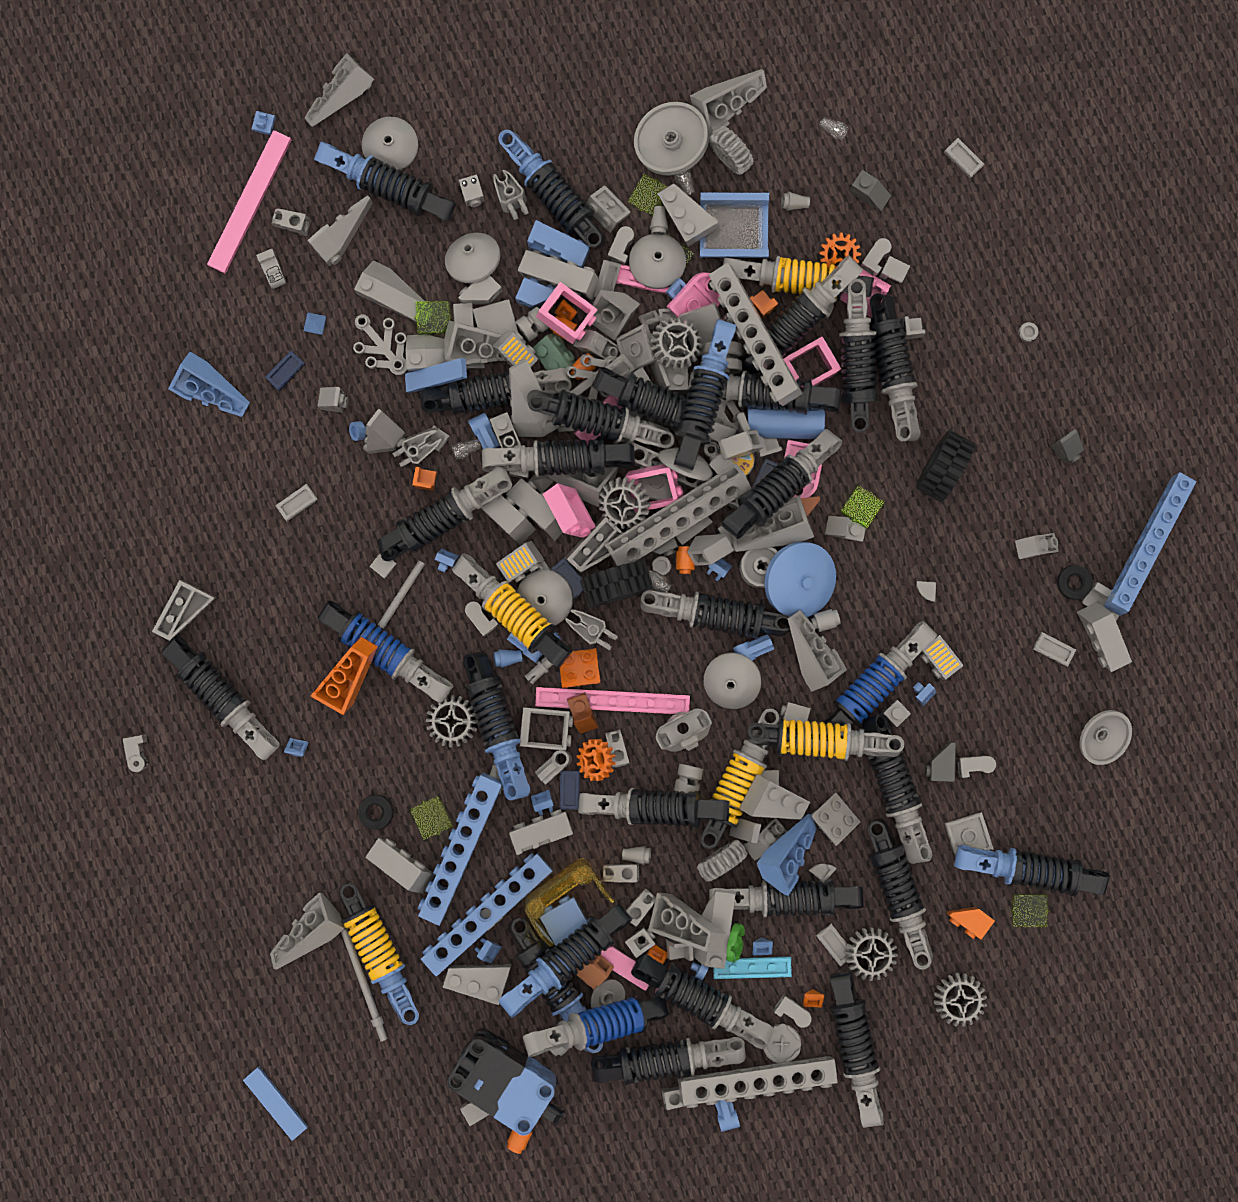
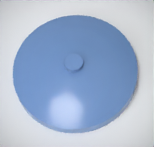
M805 541L791 543L779 550L768 565L764 583L766 596L773 608L781 614L790 617L801 610L806 617H809L820 611L831 598L836 583V569L831 556L822 547Z

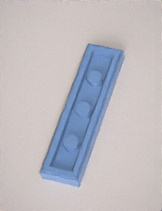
M459 358L405 373L406 392L413 393L425 388H432L467 378L466 359Z
M260 1066L243 1079L245 1084L292 1141L308 1128V1125Z

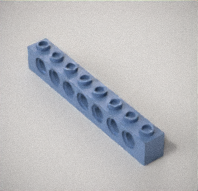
M1181 472L1171 477L1104 607L1119 616L1129 612L1196 484L1195 480Z
M484 772L480 777L476 776L472 784V787H475L472 794L469 793L464 802L467 807L464 812L461 811L456 820V822H459L457 829L453 828L449 836L451 843L449 847L445 846L441 857L444 859L441 864H437L433 872L436 877L433 882H429L425 890L428 895L426 899L422 898L418 909L421 910L418 916L438 926L443 921L502 788L501 780ZM485 791L488 796L487 799H480L478 792ZM473 808L477 809L480 816L473 817L470 810ZM464 826L470 827L472 834H465L462 828ZM455 844H461L464 847V851H456ZM447 862H454L456 869H449ZM439 880H447L448 887L441 886ZM432 897H438L441 904H434Z
M531 853L523 861L526 864L521 868L518 866L509 873L511 877L506 882L502 879L495 886L497 890L494 893L490 894L488 892L480 899L482 903L477 908L475 905L466 912L468 916L463 921L459 918L451 926L453 928L448 934L444 932L437 938L438 943L434 947L429 945L422 952L424 954L421 958L422 962L435 976H438L553 871L539 853L536 855ZM525 869H533L535 876L530 879L525 877ZM513 881L518 882L520 890L512 891L510 883ZM499 894L503 895L506 899V902L502 905L498 904L495 900V897ZM482 908L490 909L491 916L489 918L481 915ZM474 921L477 925L476 930H469L467 922ZM454 934H459L462 937L460 944L453 942L452 936ZM444 947L448 952L447 956L441 957L438 954V948Z

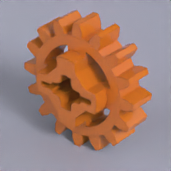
M840 232L839 237H836L833 233L831 240L827 237L825 238L827 241L826 245L821 244L824 251H819V254L824 257L820 259V262H826L827 268L831 264L841 262L843 258L836 257L837 252L834 248L836 247L841 251L844 249L842 252L844 258L849 255V251L852 248V259L859 263L856 256H860L861 253L856 250L860 248V245H854L856 239L849 240V234L843 237V233ZM846 241L843 245H837L835 242ZM829 247H830V248H831V256H830L829 259H828V249H829Z
M591 739L583 743L584 748L578 749L581 755L576 756L580 759L577 766H581L580 773L585 772L584 778H590V781H602L604 778L610 777L609 773L614 771L611 766L616 765L612 758L616 756L611 754L612 747L607 748L608 742H602V739Z

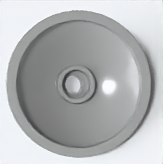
M380 118L371 123L364 132L362 138L364 157L367 159V157L373 155L375 158L383 161L384 164L388 163L390 167H396V170H403L413 162L417 155V135L412 126L400 118ZM387 138L392 139L390 143H386L385 140Z
M466 234L455 240L448 248L445 255V267L450 276L459 282L474 283L481 281L491 275L497 268L501 255L500 248L497 242L487 234Z
M650 234L642 237L634 244L630 252L629 267L631 273L640 284L648 288L663 289L670 287L677 278H681L685 270L686 257L682 246L674 238L665 234ZM659 254L661 255V258L657 259L655 258V255Z
M678 447L662 450L658 455L659 460L667 467L690 478L708 481L713 476L712 469L700 455L697 457L693 471L674 465Z
M538 570L532 572L522 580L518 587L517 593L521 595V598H525L526 602L531 604V607L536 608V611L540 612L542 617L547 619V623L559 624L569 615L572 609L573 592L571 586L562 575L555 571ZM540 596L544 598V603L539 601Z
M724 653L714 658L707 666L704 673V688L709 698L717 705L727 709H739L752 703L758 696L761 688V674L756 664L747 656L739 653ZM728 682H733L734 687H729Z
M1115 710L1103 711L1091 718L1080 736V750L1084 758L1096 765H1105L1117 760L1126 751L1131 741L1132 726L1129 719L1121 712Z

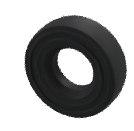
M1079 565L1064 568L1057 578V587L1060 593L1072 600L1084 598L1089 594L1093 586L1090 572ZM1072 575H1077L1082 580V585L1078 590H1073L1068 585V579Z
M371 795L360 803L358 817L365 827L372 830L382 829L392 820L393 807L386 797ZM372 805H379L383 809V815L378 820L370 818L368 810Z

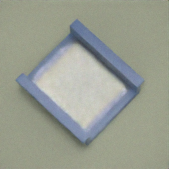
M701 193L700 206L719 222L721 228L700 240V258L768 259L769 193Z

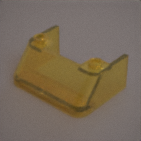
M584 858L577 859L530 892L524 899L526 915L540 938L550 947L554 944L538 919L543 916L545 907L576 885H586L594 880L602 894L611 904L615 902L592 865Z

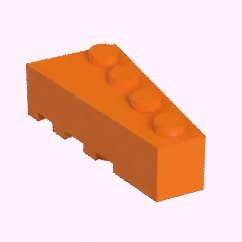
M361 637L331 670L328 676L311 694V697L344 715L355 702L378 646Z

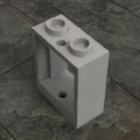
M523 707L520 746L566 750L567 746H571V735H568V728L573 725V716H570V712ZM531 713L564 716L562 745L529 742Z

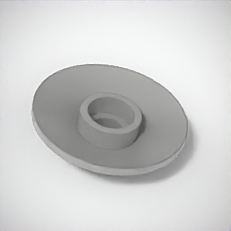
M613 979L603 981L593 991L591 1008L593 1009L616 1001L620 1002V1000L625 999V990L622 984Z

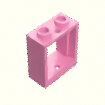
M560 282L540 308L536 318L573 344L576 339L578 341L582 339L586 333L584 331L586 325L591 326L597 318L594 314L598 309ZM561 295L588 314L575 332L548 313Z
M823 337L783 358L795 381L799 376L790 362L815 347L829 371L812 380V386L819 385L841 371L840 365Z
M665 464L628 471L625 476L628 477L629 482L635 479V485H637L639 478L663 473L667 474L672 497L649 502L651 506L647 508L648 510L666 507L684 496L682 486H679L677 481L679 473ZM630 492L631 497L637 499L635 495Z
M557 483L543 493L563 533L583 538L588 536L591 530L596 527L575 488Z

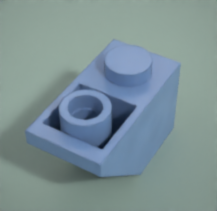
M532 277L529 279L524 278L515 299L517 303L531 309L536 306L539 308L543 306L556 287L541 285L539 280Z

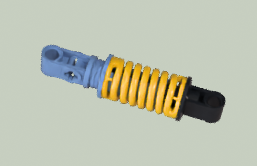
M347 883L342 885L338 890V896L348 916L341 923L344 924L345 928H350L348 934L349 936H354L352 942L356 943L359 941L355 948L357 950L362 948L358 952L359 956L366 955L361 960L363 963L369 961L365 965V969H370L368 975L371 983H379L382 988V994L387 993L389 1002L402 1023L407 1025L415 1024L419 1018V1013L407 987L404 985L407 980L401 974V970L405 965L401 961H397L399 955L394 954L396 949L394 946H391L392 941L388 940V933H384L386 929L384 926H381L382 921L378 920L379 914L376 912L375 904L365 906L354 884ZM345 887H350L353 891L350 898H346L343 895ZM407 1010L413 1012V1018L410 1021L404 1019V1013Z

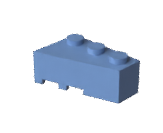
M537 220L527 240L529 251L537 250L542 252L544 256L550 257L552 255L565 263L571 261L580 268L584 267L590 252V246L585 241L576 240Z

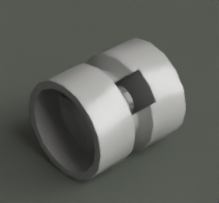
M537 306L528 312L527 317L522 316L515 321L528 342L538 336V332L543 333L550 328L536 318L540 310Z
M679 764L677 772L679 779L675 781L674 790L678 792L684 791L686 794L689 791H699L700 784L698 781L702 780L704 769Z

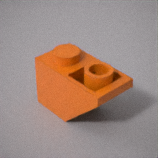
M977 907L950 910L946 913L951 917L949 919L951 923L957 927L962 925L966 928L965 933L973 939L975 937L982 939L995 922Z

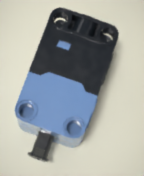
M485 1028L478 1029L458 1057L459 1059L452 1069L447 1080L449 1089L519 1135H528L541 1115L557 1126L565 1110L561 1111L550 1102L555 1092L556 1075L534 1058L527 1056L510 1045L505 1039Z

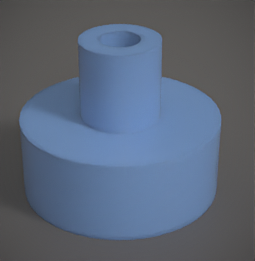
M361 421L350 423L349 432L351 438L354 441L365 438L366 426Z
M693 962L690 969L696 972L694 978L702 981L709 967Z

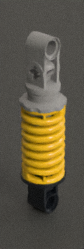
M777 256L775 262L763 259L762 263L724 257L723 265L729 263L740 279L759 281L760 286L770 285L772 292H781L784 289L785 293H789L791 290L792 294L797 292L801 294L804 287L809 290L813 289L817 281L822 282L835 269L834 264H831L827 271L826 263H822L820 267L819 262H815L813 265L811 261H808L805 267V261L801 260L798 265L797 259H794L791 264L790 258H782L780 256ZM749 265L755 270V273H752L751 276L745 271V269L749 268ZM859 275L856 279H861L865 283L866 297H871L874 277ZM832 280L833 285H839V281ZM854 282L851 285L852 292L860 293L862 285L859 282ZM848 285L835 297L837 301H840L842 293H848Z
M463 553L452 567V571L476 592V596L479 599L482 598L484 600L482 603L483 609L490 612L514 637L523 642V645L530 653H535L539 650L551 664L560 668L570 656L572 650L554 635L556 626L552 623H547V619L542 617L541 613L536 611V608L531 607V604L526 602L525 598H521V595L516 593V590L507 581L499 583L495 576L489 575L470 555Z
M766 709L758 723L777 725L779 714L774 709ZM771 712L776 715L775 722L767 723L765 721L767 713ZM753 730L751 735L758 738L761 736L758 733L761 734V732ZM744 740V746L741 751H733L735 760L731 759L729 761L732 767H726L727 773L722 775L724 780L719 781L720 786L716 787L717 793L712 795L715 800L730 801L729 821L709 820L701 836V844L705 848L712 849L718 845L727 825L737 828L739 822L737 816L743 814L739 808L756 775H762L764 769L767 768V765L762 761L764 756L768 755L769 751L765 749L768 745H755L750 743L749 740ZM707 834L714 835L715 843L713 845L705 843V836Z
M780 717L778 725L753 723L749 726L747 733L750 743L776 746L778 755L786 754L787 752L795 755L798 749V755L801 756L804 750L806 756H810L811 751H813L814 757H817L820 751V756L823 758L826 757V752H828L829 758L836 756L837 759L847 761L849 755L852 754L857 755V757H862L863 754L896 757L904 748L903 739L897 735L864 733L863 729L854 731L851 729L850 723L843 726L836 723L833 727L832 723L825 725L824 722L817 724L816 721H813L810 724L809 721H804L803 723L801 720H797L795 723L794 719L787 721ZM759 730L762 735L755 738L751 735V732ZM889 743H897L899 749L892 750L889 746Z

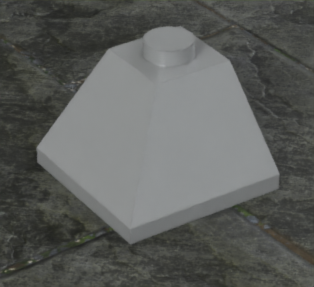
M601 290L592 306L598 309L594 314L597 318L592 325L613 340H616L640 304L625 293Z

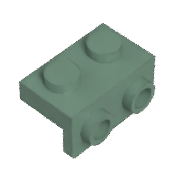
M554 333L546 335L533 347L536 351L535 355L546 370L566 369L576 362L572 352L564 346L562 338Z

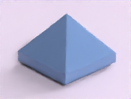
M307 313L304 332L323 335L326 316Z
M290 738L284 753L295 757H303L309 742Z
M763 937L753 942V955H771L773 942Z

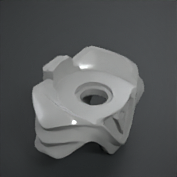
M702 709L676 713L663 726L659 727L656 733V741L661 749L677 752L686 748V750L690 751L699 745L698 742L709 733L710 725L712 724L711 718ZM682 722L686 723L689 727L688 732L685 734H681L677 730V726Z

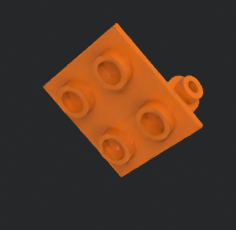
M596 648L572 651L560 667L562 688L600 683Z

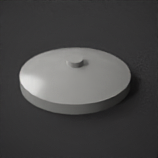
M668 102L650 110L639 122L634 135V148L639 160L648 170L660 175H676L689 170L703 157L709 143V129L703 115L695 107L683 102Z

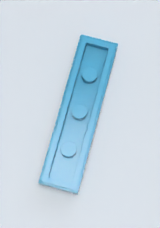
M791 957L739 958L736 963L728 962L726 958L724 969L713 968L714 979L792 977Z

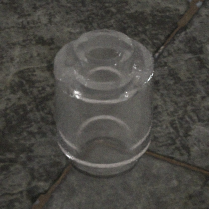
M649 570L653 585L651 590L668 593L672 586L669 584L671 580L656 570Z

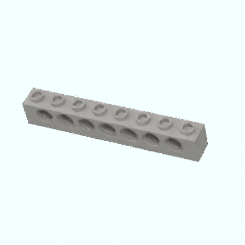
M726 263L710 273L711 282L709 284L714 292L719 293L718 301L723 308H727L728 313L726 315L730 322L736 324L735 332L740 339H744L745 344L743 346L747 353L753 355L754 360H752V363L757 370H761L763 374L761 379L766 387L770 386L772 391L769 393L774 402L778 401L784 406L802 395V391L732 266ZM728 285H731L728 291H724ZM740 300L739 304L733 307V304ZM745 316H748L745 322H741ZM756 331H757L756 336L753 337V338H750V335H751L753 332H756ZM766 347L765 351L759 354V350ZM775 363L771 370H767L769 364ZM783 379V383L780 386H776L777 381Z
M735 463L605 544L615 564L619 566L637 561L748 492L751 486L745 473Z
M831 1056L678 1078L680 1101L687 1108L697 1107L699 1103L714 1105L720 1100L734 1102L740 1097L753 1099L756 1098V1095L763 1094V1096H773L775 1092L780 1091L785 1094L793 1093L794 1089L808 1091L812 1090L814 1086L828 1088L832 1087V1084L838 1083L835 1059ZM819 1070L818 1077L811 1078L812 1072ZM799 1072L800 1078L797 1081H792L793 1074ZM781 1075V1081L778 1084H773L774 1077ZM757 1078H762V1084L754 1087V1081ZM743 1081L742 1088L736 1090L734 1088L735 1083ZM718 1084H724V1089L721 1092H715ZM698 1087H705L702 1095H696Z

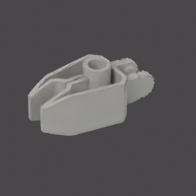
M502 170L505 180L500 181L497 175L494 174L495 188L503 212L510 213L515 220L518 218L516 209L521 208L525 215L529 213L525 205L527 198L523 188L508 171Z
M430 428L407 437L402 442V447L392 453L394 457L401 455L404 451L407 454L408 458L403 459L399 463L400 466L403 467L409 462L418 464L444 440V436L435 441L429 440L430 436L437 432L439 428Z
M570 611L581 619V623L576 624L565 618L566 622L590 645L597 642L604 648L611 649L610 644L599 639L602 633H605L614 640L618 636L606 629L603 620L581 611Z

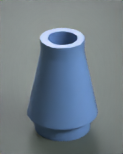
M498 649V651L493 653L495 667L503 668L517 662H522L521 650Z

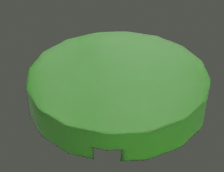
M735 923L730 932L727 945L728 962L736 963L742 953L744 944L742 936L745 935L743 924Z

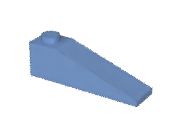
M189 352L182 361L168 388L186 400L192 401V398L202 400V405L209 406V403L217 405L221 411L241 417L250 404L207 361L192 352Z
M807 814L765 850L757 862L762 878L787 896H789L798 881L799 876L797 872L799 866L804 865L805 860L803 857L805 850L810 849L817 830L811 814Z

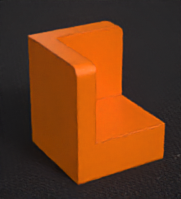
M763 290L754 297H750L761 319L765 318L778 306V302L774 298L770 299Z
M416 467L412 485L415 488L434 491L437 472Z

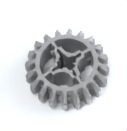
M721 126L715 129L709 136L710 147L729 170L731 169L733 173L740 175L750 169L754 162L752 154L737 134H734L729 128Z
M680 317L675 322L673 318H669L668 322L664 320L661 323L662 326L657 325V331L652 333L654 338L650 340V343L654 344V346L651 347V351H657L654 354V358H661L658 362L659 364L665 361V368H668L670 364H672L673 370L677 368V365L681 370L684 369L685 365L690 367L691 362L697 360L696 356L701 354L698 349L702 348V344L698 342L702 340V337L696 336L699 330L693 331L694 324L692 323L688 326V320L686 319L683 323H681ZM670 330H678V331H681L682 333L679 334V335H676V334H674V333H672V332L670 333V332H668V331H670ZM662 336L665 338L664 341L668 344V349L666 351L664 350L662 345ZM686 337H688L690 341V350L688 349V346L685 344ZM681 338L680 344L671 349L674 345L673 343ZM679 353L680 355L683 354L685 357L677 358L671 356V354Z
M618 477L616 481L611 480L609 485L603 487L604 491L600 493L602 498L599 499L598 503L602 504L599 510L605 511L602 516L609 517L608 523L614 521V527L621 524L622 529H625L626 525L631 529L633 525H637L640 521L646 519L645 515L649 514L647 508L651 506V503L646 502L650 499L649 495H644L647 489H640L642 483L635 485V479L629 482L628 477H624L623 481ZM622 489L620 497L611 498L614 491ZM630 492L633 493L637 499L631 497ZM623 499L626 501L625 503H628L627 506H624L621 501ZM638 508L637 514L627 516L629 509Z
M451 695V701L446 697L444 703L437 702L438 707L434 704L431 705V708L435 710L434 712H427L428 715L432 716V719H426V722H432V726H427V730H434V732L430 733L431 737L437 734L438 737L435 739V742L443 739L442 746H445L447 741H449V747H453L454 741L457 746H461L460 739L467 743L468 741L465 736L467 735L472 738L473 735L470 733V730L477 731V728L472 727V724H478L477 720H472V717H475L477 714H471L470 712L474 707H466L469 704L468 700L462 704L463 697L459 696L457 701H455V695ZM450 705L448 715L445 718H437L439 712L444 707ZM456 706L464 710L467 719L457 716ZM450 716H453L454 719L462 722H457L451 727L450 723L443 722L442 720L451 719ZM437 724L447 726L449 737L440 732ZM458 725H467L461 735L454 737Z
M739 840L727 843L698 864L699 874L705 881H712L722 876L745 859L748 854L745 850L746 848Z
M870 927L869 933L865 928H862V935L856 931L855 935L857 938H849L853 944H846V947L851 949V951H845V955L851 956V958L846 959L847 963H852L849 969H855L854 974L856 976L861 974L863 980H865L867 975L870 981H873L874 975L877 980H880V973L886 977L887 973L885 970L893 971L890 964L896 965L897 963L892 959V957L898 956L897 953L892 952L897 949V946L890 945L894 940L892 938L887 939L888 933L886 932L881 935L882 930L879 928L874 932V928ZM868 939L866 947L858 949L860 944ZM875 939L880 940L884 944L886 951L876 949ZM871 950L877 953L875 955H872L871 958L868 955H865L867 953H871ZM857 957L866 959L868 969L862 968L859 965ZM884 959L879 967L874 968L876 967L877 960Z
M955 973V979L948 975V982L944 979L941 980L944 984L943 987L940 985L936 986L940 990V993L934 992V996L939 998L934 1000V1004L939 1005L936 1011L941 1012L940 1017L942 1019L946 1018L948 1024L953 1021V1025L958 1026L960 1021L961 1026L965 1027L966 1021L970 1025L973 1024V1017L977 1021L979 1020L978 1012L982 1015L984 1014V1011L980 1008L987 1006L986 1003L982 1002V1000L987 999V996L982 994L985 989L979 987L981 984L979 981L974 982L975 978L973 976L968 978L967 974L963 973L960 978L959 973ZM962 985L970 986L974 995L965 994ZM954 987L953 995L947 996L949 990ZM960 995L964 998L961 1004L956 1001ZM974 1003L972 1009L966 1013L967 1006ZM946 1004L955 1005L959 1015L950 1013Z

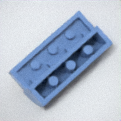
M748 406L747 422L750 431L757 430L759 436L763 438L816 439L825 428V411L809 408L808 414L804 415L797 413L795 410L793 412H789L788 409L786 411H781V409L776 411L773 408L768 410L766 406L763 409H760L759 406L756 408Z

